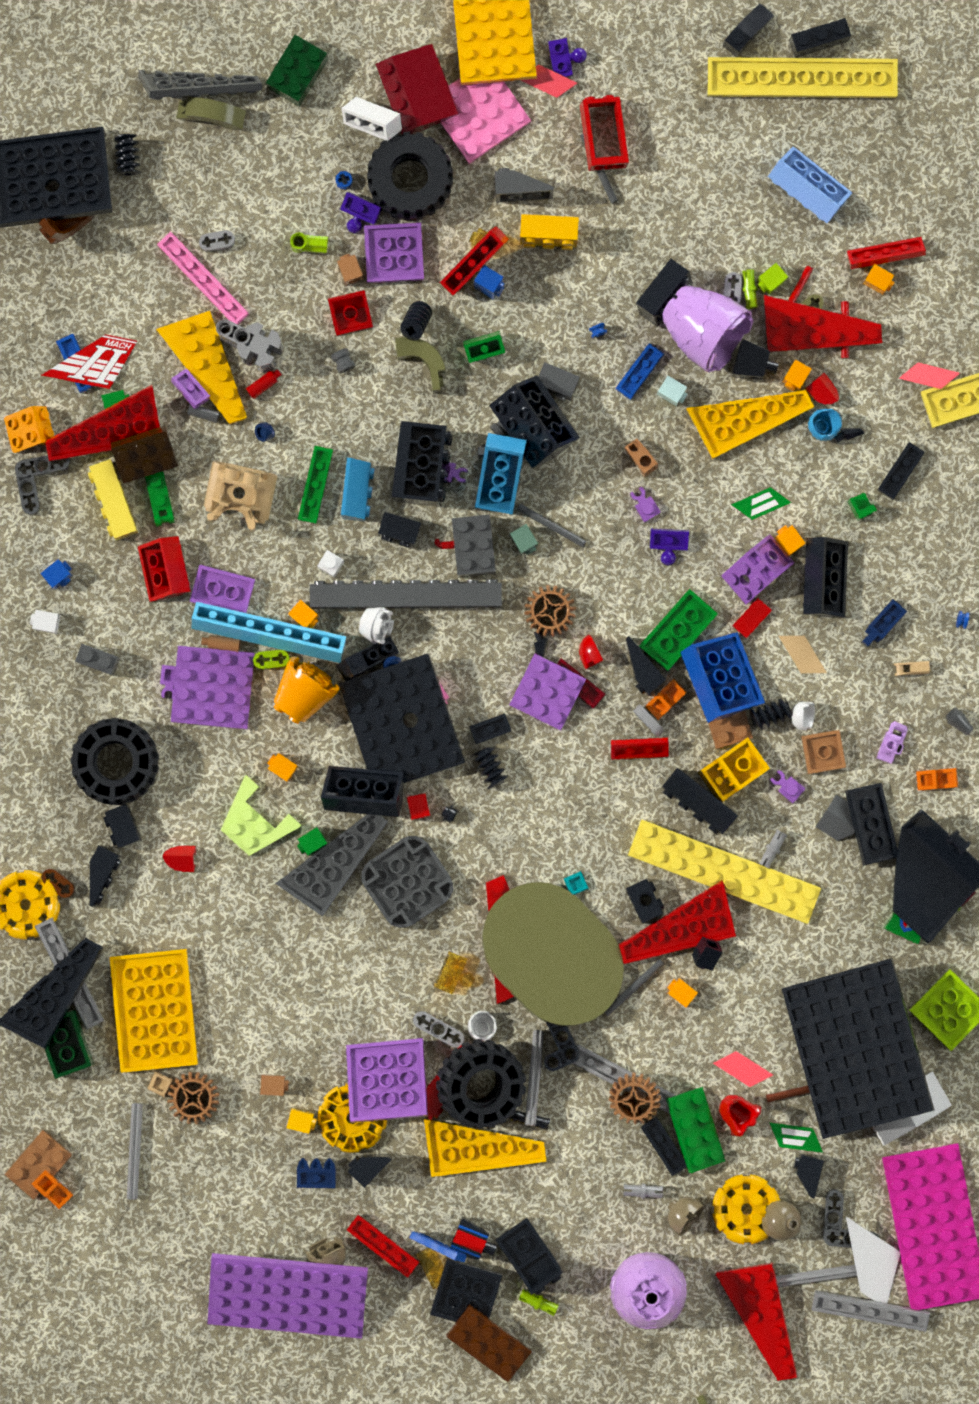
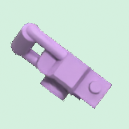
M896 721L891 723L889 730L885 733L876 759L892 764L895 754L901 755L904 748L903 741L908 731L907 726ZM894 729L902 732L901 735L893 734Z

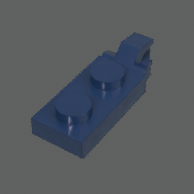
M892 599L864 631L868 635L861 643L866 647L873 641L878 643L907 611Z

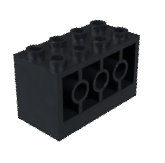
M537 375L514 384L489 405L510 437L526 440L524 457L531 468L554 459L580 438Z
M401 421L392 498L395 502L441 507V502H445L446 491H444L443 484H447L448 477L445 464L449 465L450 453L448 446L452 445V434L447 426ZM426 443H430V446L428 448H424V445H426ZM424 462L428 463L426 467H422L421 465ZM422 481L426 482V484L423 486L419 485V483Z

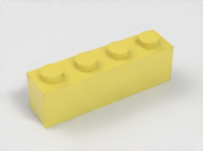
M109 459L89 466L91 472L88 473L91 483L96 485L97 490L94 493L97 501L102 502L103 508L100 509L103 518L108 519L109 526H107L110 537L114 536V539L119 540L138 533L113 461Z

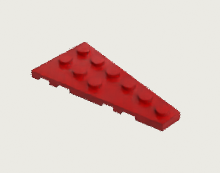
M773 1262L716 1272L718 1280L777 1381L797 1378Z

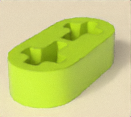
M284 650L262 651L256 653L253 657V663L259 669L282 668L290 660L288 653ZM282 653L286 660H283V664H280L279 661H273V658L279 657V654ZM260 655H263L264 658H270V661L264 662V665L261 666L257 659H260Z

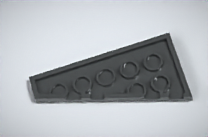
M138 70V77L149 98L160 100L163 97L181 98L188 95L199 97L202 94L216 96L219 93H255L262 90V82L258 76L233 75L232 78L222 76V74H215V77H205V73L173 72L172 75L162 73V71H155V74H145V70Z
M365 815L275 884L323 916L388 821L380 815Z

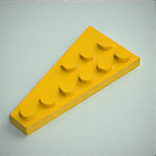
M210 311L156 329L185 368L188 369L210 395V400L229 425L247 419Z
M806 390L713 405L689 407L686 410L711 458L714 459L813 409L814 405Z
M424 1119L431 1177L547 1162L543 1141L486 1130H475L474 1128Z

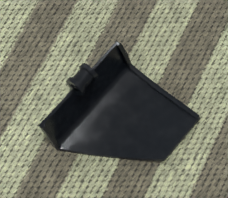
M920 809L901 827L894 877L893 912L926 943H930L972 893L979 888V861L966 850L971 842L969 840L966 841L957 829L949 835L926 812Z

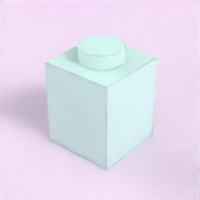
M667 376L657 395L677 406L679 402L683 403L688 394L685 392L687 387Z

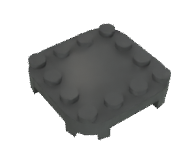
M407 836L370 860L362 871V883L386 920L398 928H406L415 924L446 903L453 893V882L450 875L430 845L424 839L417 836Z

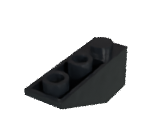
M389 636L383 639L385 640L384 644H373L345 658L336 665L345 681L351 680L384 662L386 658L397 655L399 651L392 638Z
M98 845L89 862L91 907H95L96 904L100 905L104 897L102 894L104 888H108L113 880L110 877L114 870H118L122 862L119 860L121 855L101 845Z

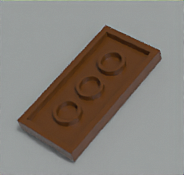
M471 1305L468 1306L446 1334L448 1339L507 1382H509L532 1353L530 1348Z

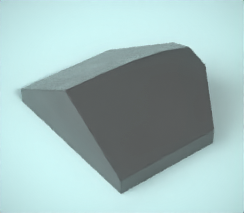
M835 795L815 827L837 841L853 835L855 831L848 802Z

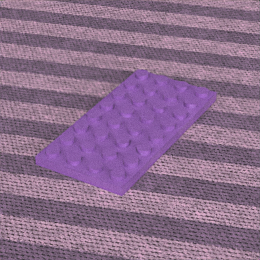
M212 1253L207 1324L362 1339L368 1268Z

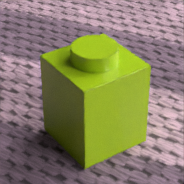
M775 263L758 277L757 281L759 283L757 285L762 292H767L770 295L787 281L788 276Z

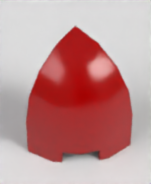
M825 373L821 374L805 388L811 397L819 403L825 405L833 404L839 400V394L835 385Z
M589 634L584 637L579 646V655L586 670L602 662L603 658L591 635Z
M175 846L166 850L162 855L168 867L175 871L194 872L195 870L194 855H196V846Z

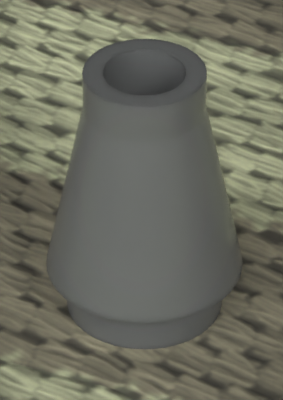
M956 707L945 717L948 720V724L961 731L965 736L974 728L962 710H958Z

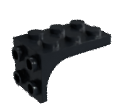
M527 1217L495 1239L531 1295L534 1293L536 1295L540 1294L546 1289L545 1285L550 1282L554 1284L562 1278V1267Z

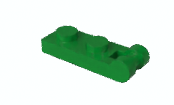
M164 471L146 476L145 480L156 527L168 522L169 524L175 523ZM166 510L167 515L160 517L159 512Z

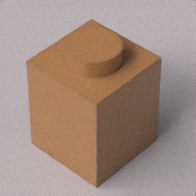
M350 254L341 256L337 263L345 285L363 280L356 256H351Z
M261 1075L260 1095L284 1096L285 1092H288L289 1080H286V1075Z

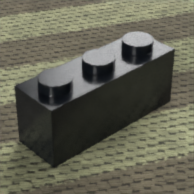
M846 18L791 34L789 41L794 57L797 58L849 42L851 33Z

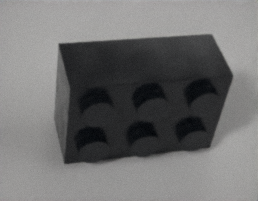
M671 258L636 302L639 314L656 327L661 323L664 324L662 313L668 302L672 298L676 299L678 297L676 293L680 288L692 286L689 270Z

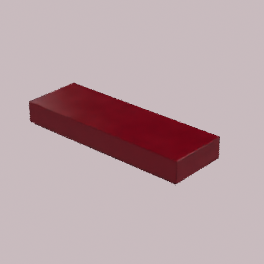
M562 658L558 661V665L584 677ZM586 678L578 697L594 709L606 694Z

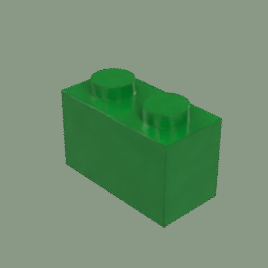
M500 330L463 341L469 363L506 353Z

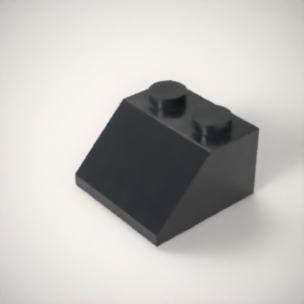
M363 1154L359 1158L356 1155L348 1165L350 1167L348 1173L365 1188L392 1160L393 1156L391 1154Z

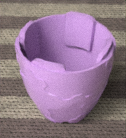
M684 286L677 291L676 295L678 297L676 299L672 298L666 305L662 313L663 322L673 340L677 343V346L690 360L708 373L714 370L720 371L730 361L731 354L744 334L750 332L754 321L751 317L752 313L722 294L699 287Z
M643 1252L628 1257L617 1268L610 1283V1298L613 1307L623 1320L637 1328L659 1329L665 1327L679 1316L685 1305L687 1286L683 1272L680 1271L672 1260L658 1253ZM655 1293L657 1301L652 1304L646 1301L647 1294Z

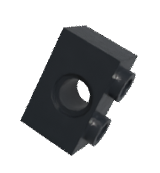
M644 879L625 888L641 923L663 914L662 909H664V905L660 898L656 899L653 893L656 889L652 881L648 882L647 879ZM645 894L651 898V903L648 906L642 905L640 901L641 897Z

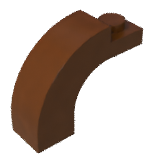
M95 216L54 221L44 218L39 222L41 225L39 231L50 244H57L77 233Z

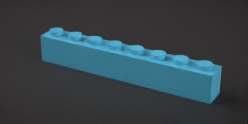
M196 602L192 615V629L337 663H340L343 657L346 636Z

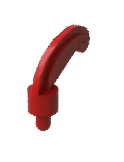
M438 538L434 540L435 545L440 549H455L454 541L440 542Z

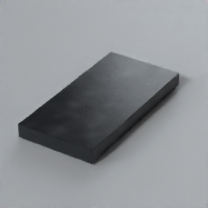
M882 782L846 790L845 794L863 866L897 858L898 848Z

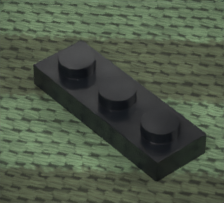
M908 442L877 491L894 500L925 452Z
M657 1116L641 1126V1129L672 1176L687 1167L684 1158Z

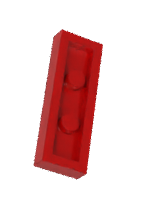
M668 738L611 740V760L669 757Z

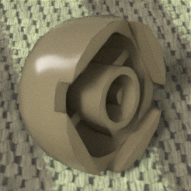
M682 1197L678 1201L674 1199L668 1206L670 1210L667 1215L669 1226L678 1235H684L690 1230L691 1227L689 1226L694 1220L697 1221L704 1211V1206L691 1197Z
M777 1200L765 1209L767 1212L765 1217H762V1227L765 1234L769 1237L785 1241L793 1238L800 1230L801 1215L792 1204Z
M333 1237L334 1241L326 1243V1238L312 1244L309 1247L310 1252L306 1251L309 1262L343 1265L346 1258V1249L342 1239Z

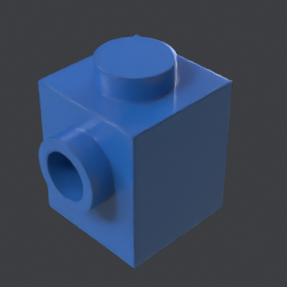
M58 559L40 574L55 590L59 586H66L71 581L70 577H72L70 571L72 568L66 561L61 562Z

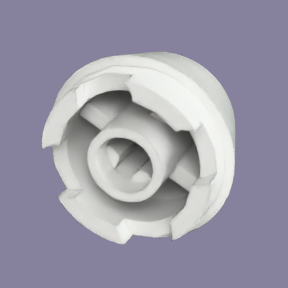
M386 607L367 608L360 619V634L373 644H384L385 640L383 639L386 635L390 636L393 629L394 620H391L393 612L387 610Z

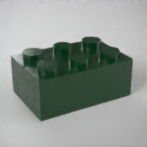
M294 34L267 79V88L300 107L328 61V53Z
M75 1010L66 1013L45 1050L55 1079L95 1065Z

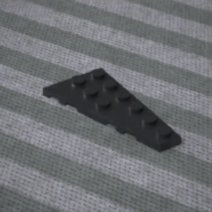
M87 938L83 939L68 953V956L60 964L55 965L54 969L47 976L45 975L23 995L19 1002L8 1009V1012L0 1018V1026L46 1050L102 952L103 947Z

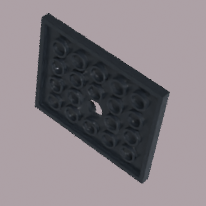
M103 126L0 140V228L39 223L44 218L54 221L113 213ZM49 181H57L60 184L58 190L54 192L47 191L45 187L49 184Z
M430 653L339 683L367 769L403 772L404 783L466 763ZM407 713H413L418 718V722L413 728H409L404 724L403 719Z

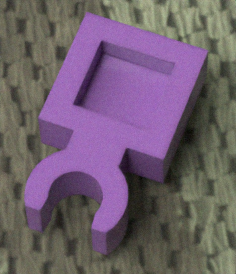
M449 462V465L445 464L446 472H448L447 482L452 483L453 478H456L459 482L466 483L465 479L460 478V473H468L466 468L455 469L456 464Z
M639 487L641 491L640 496H635L633 492L630 495L633 500L638 501V504L634 507L645 523L660 514L661 511L651 496L647 499L645 498L644 488Z
M162 665L160 684L165 685L161 692L162 698H165L167 691H171L173 699L176 666Z
M778 770L777 773L780 775V780L775 781L771 778L770 781L774 785H780L781 788L778 792L791 803H794L805 788L791 776L786 780L784 773Z

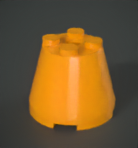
M292 656L286 664L274 698L275 705L273 707L280 713L285 712L290 716L289 719L292 722L299 724L300 721L306 722L329 702L338 692L339 686L337 684L333 685L330 680L331 677L309 661L307 663L300 662L298 657Z

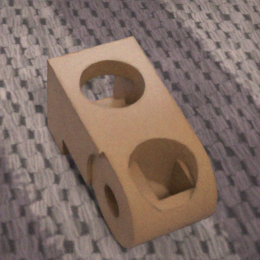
M637 438L624 447L644 478L658 468L656 460Z

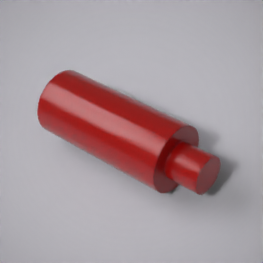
M278 369L274 372L268 371L245 389L254 400L278 382L277 378L282 374Z

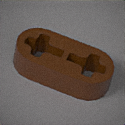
M47 869L43 872L42 881L44 884L46 883L45 880L48 879L47 873L55 874L54 878L58 882H49L53 885L59 896L69 898L74 894L75 887L73 883L57 870ZM60 883L64 886L69 885L70 893L62 894L63 889L58 885Z

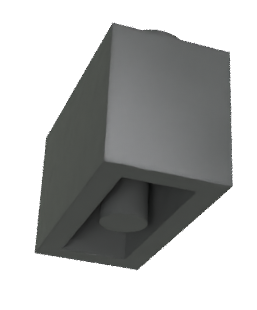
M544 362L538 376L548 392L556 394L555 398L561 401L571 400L580 378Z
M81 644L75 662L114 676L120 658Z

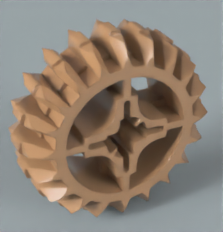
M546 585L545 592L542 587H539V595L536 591H533L532 594L535 598L528 597V601L532 602V604H525V607L529 608L530 611H525L524 614L531 615L530 618L526 619L527 623L533 621L534 623L530 628L533 629L537 626L536 633L538 634L541 629L544 630L543 636L547 635V631H551L550 635L554 637L555 630L561 635L560 628L567 631L568 627L565 624H573L569 617L575 618L576 616L570 613V611L576 610V607H570V604L574 603V599L567 601L570 593L563 596L564 589L561 588L560 592H556V585H554L553 591H550V586ZM547 596L558 597L563 602L552 604ZM542 598L544 609L534 614V607L538 600ZM547 604L551 608H556L553 612V617L545 613L547 611ZM566 608V616L559 624L556 614L561 609ZM549 618L553 626H545L538 619Z
M189 1072V1078L182 1074V1082L176 1078L175 1082L178 1085H170V1088L175 1091H170L167 1094L173 1096V1099H168L167 1103H174V1106H171L169 1109L171 1111L176 1108L177 1112L174 1113V1117L181 1114V1122L185 1117H187V1124L191 1123L192 1118H194V1123L198 1124L199 1117L202 1122H205L206 1118L204 1115L206 1114L211 1118L212 1113L209 1110L216 1112L217 1108L212 1105L219 1104L220 1102L219 1100H214V1097L220 1096V1093H213V1090L218 1087L215 1085L211 1088L210 1084L213 1083V1079L206 1082V1074L203 1075L202 1079L199 1078L200 1072H196L195 1077H193L192 1072ZM188 1082H197L200 1083L202 1086L198 1090L194 1091L187 1087L185 1084ZM180 1089L186 1096V1100L181 1106L178 1102ZM205 1090L209 1094L207 1107L201 1100V1095ZM201 1091L197 1095L198 1098H196L198 1099V1101L190 1102L187 1105V1103L190 1101L189 1098H191L189 1097V1094L191 1093L192 1095H194ZM193 1105L200 1109L202 1112L197 1114H191L186 1112L185 1110L189 1106Z
M635 1072L632 1073V1077L628 1074H625L624 1079L619 1077L618 1082L613 1083V1088L609 1092L611 1094L609 1101L612 1102L610 1108L615 1109L614 1115L620 1114V1120L624 1117L627 1118V1124L630 1120H633L635 1125L638 1120L643 1124L645 1123V1118L651 1120L652 1115L657 1114L656 1109L660 1108L659 1101H661V1096L658 1095L660 1090L655 1088V1082L649 1083L650 1077H647L646 1080L643 1079V1073L639 1077H636ZM631 1086L630 1092L620 1094L623 1089ZM639 1087L644 1089L646 1092L640 1091ZM634 1093H635V1097H636V1100H637L636 1105H635V1100H634V1098L632 1097ZM650 1103L645 1109L638 1111L640 1105ZM624 1105L630 1106L631 1110L626 1108Z

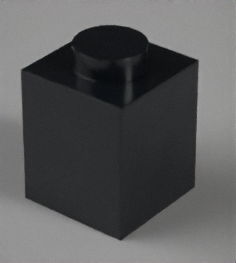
M702 936L692 957L697 967L713 971L723 951L719 942Z

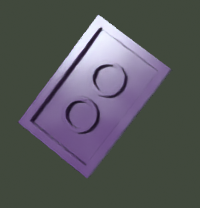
M199 565L190 602H200L247 613L255 579Z

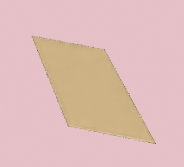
M805 635L779 636L800 673H827Z

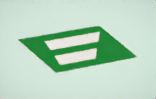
M770 487L731 505L753 520L792 502Z
M769 1122L779 1147L823 1153L813 1128Z

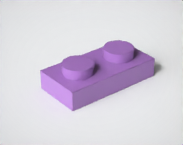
M187 368L171 378L173 385L194 409L210 399V395Z

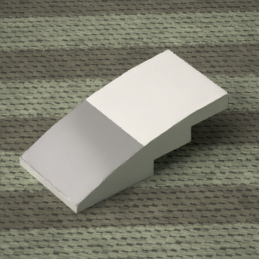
M929 1072L925 1077L935 1110L872 1126L883 1146L952 1106L933 1072Z

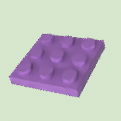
M421 223L364 226L367 283L424 280Z
M535 653L509 705L561 731L586 678Z

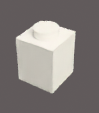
M327 550L317 567L335 578L344 564V559Z
M35 610V614L31 615L30 625H33L32 629L57 634L61 615Z

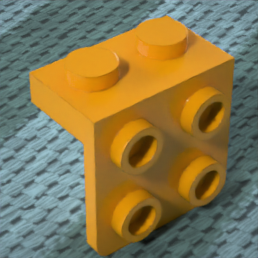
M31 406L4 418L13 453H18L37 445H46L45 441L54 436L47 406Z

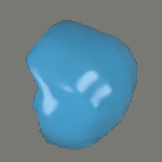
M833 409L816 410L809 417L808 429L812 436L820 441L832 440L842 427V419L839 413Z

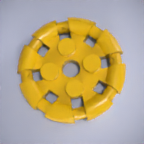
M24 870V872L17 873V871L13 872L0 881V905L6 904L7 912L1 913L0 906L1 930H5L13 938L27 940L29 937H40L35 925L43 922L39 919L43 913L48 916L46 920L53 917L56 922L60 912L59 895L49 882L51 881L50 879H46L44 884L41 873ZM19 880H25L26 886H19ZM37 883L43 886L40 891L34 888ZM7 887L12 890L8 896L4 894ZM50 897V905H46L45 898ZM24 899H28L31 902L30 909L26 911L21 908V902ZM11 919L17 922L14 927L9 924ZM32 923L33 929L26 930V924Z
M345 1083V1086H337L323 1098L324 1102L318 1109L317 1120L318 1125L321 1126L323 1138L332 1147L336 1146L341 1149L340 1151L347 1153L360 1152L359 1150L371 1148L380 1140L383 1129H386L387 1120L349 1123L347 1121L349 1099L342 1100L341 1097L342 1094L348 1093V1083ZM331 1103L337 1106L334 1112L328 1110ZM333 1121L335 1128L329 1129L327 1122ZM371 1123L376 1125L374 1132L368 1130ZM340 1133L347 1136L345 1142L338 1139ZM362 1135L364 1141L357 1143L355 1137Z
M750 1174V1176L736 1175L726 1180L723 1187L718 1188L712 1202V1206H714L713 1220L718 1230L722 1231L730 1241L743 1245L744 1243H751L752 1245L762 1242L769 1237L758 1225L762 1223V1217H765L766 1205H770L772 1202L780 1200L775 1188H771L767 1184L768 1181L753 1174ZM743 1184H749V1190H743ZM732 1189L735 1194L730 1198L727 1193ZM761 1189L766 1192L763 1198L758 1194ZM746 1203L752 1207L749 1215H744L741 1211V1207ZM722 1206H727V1213H722ZM730 1221L736 1225L732 1230L727 1226ZM743 1229H750V1235H744Z

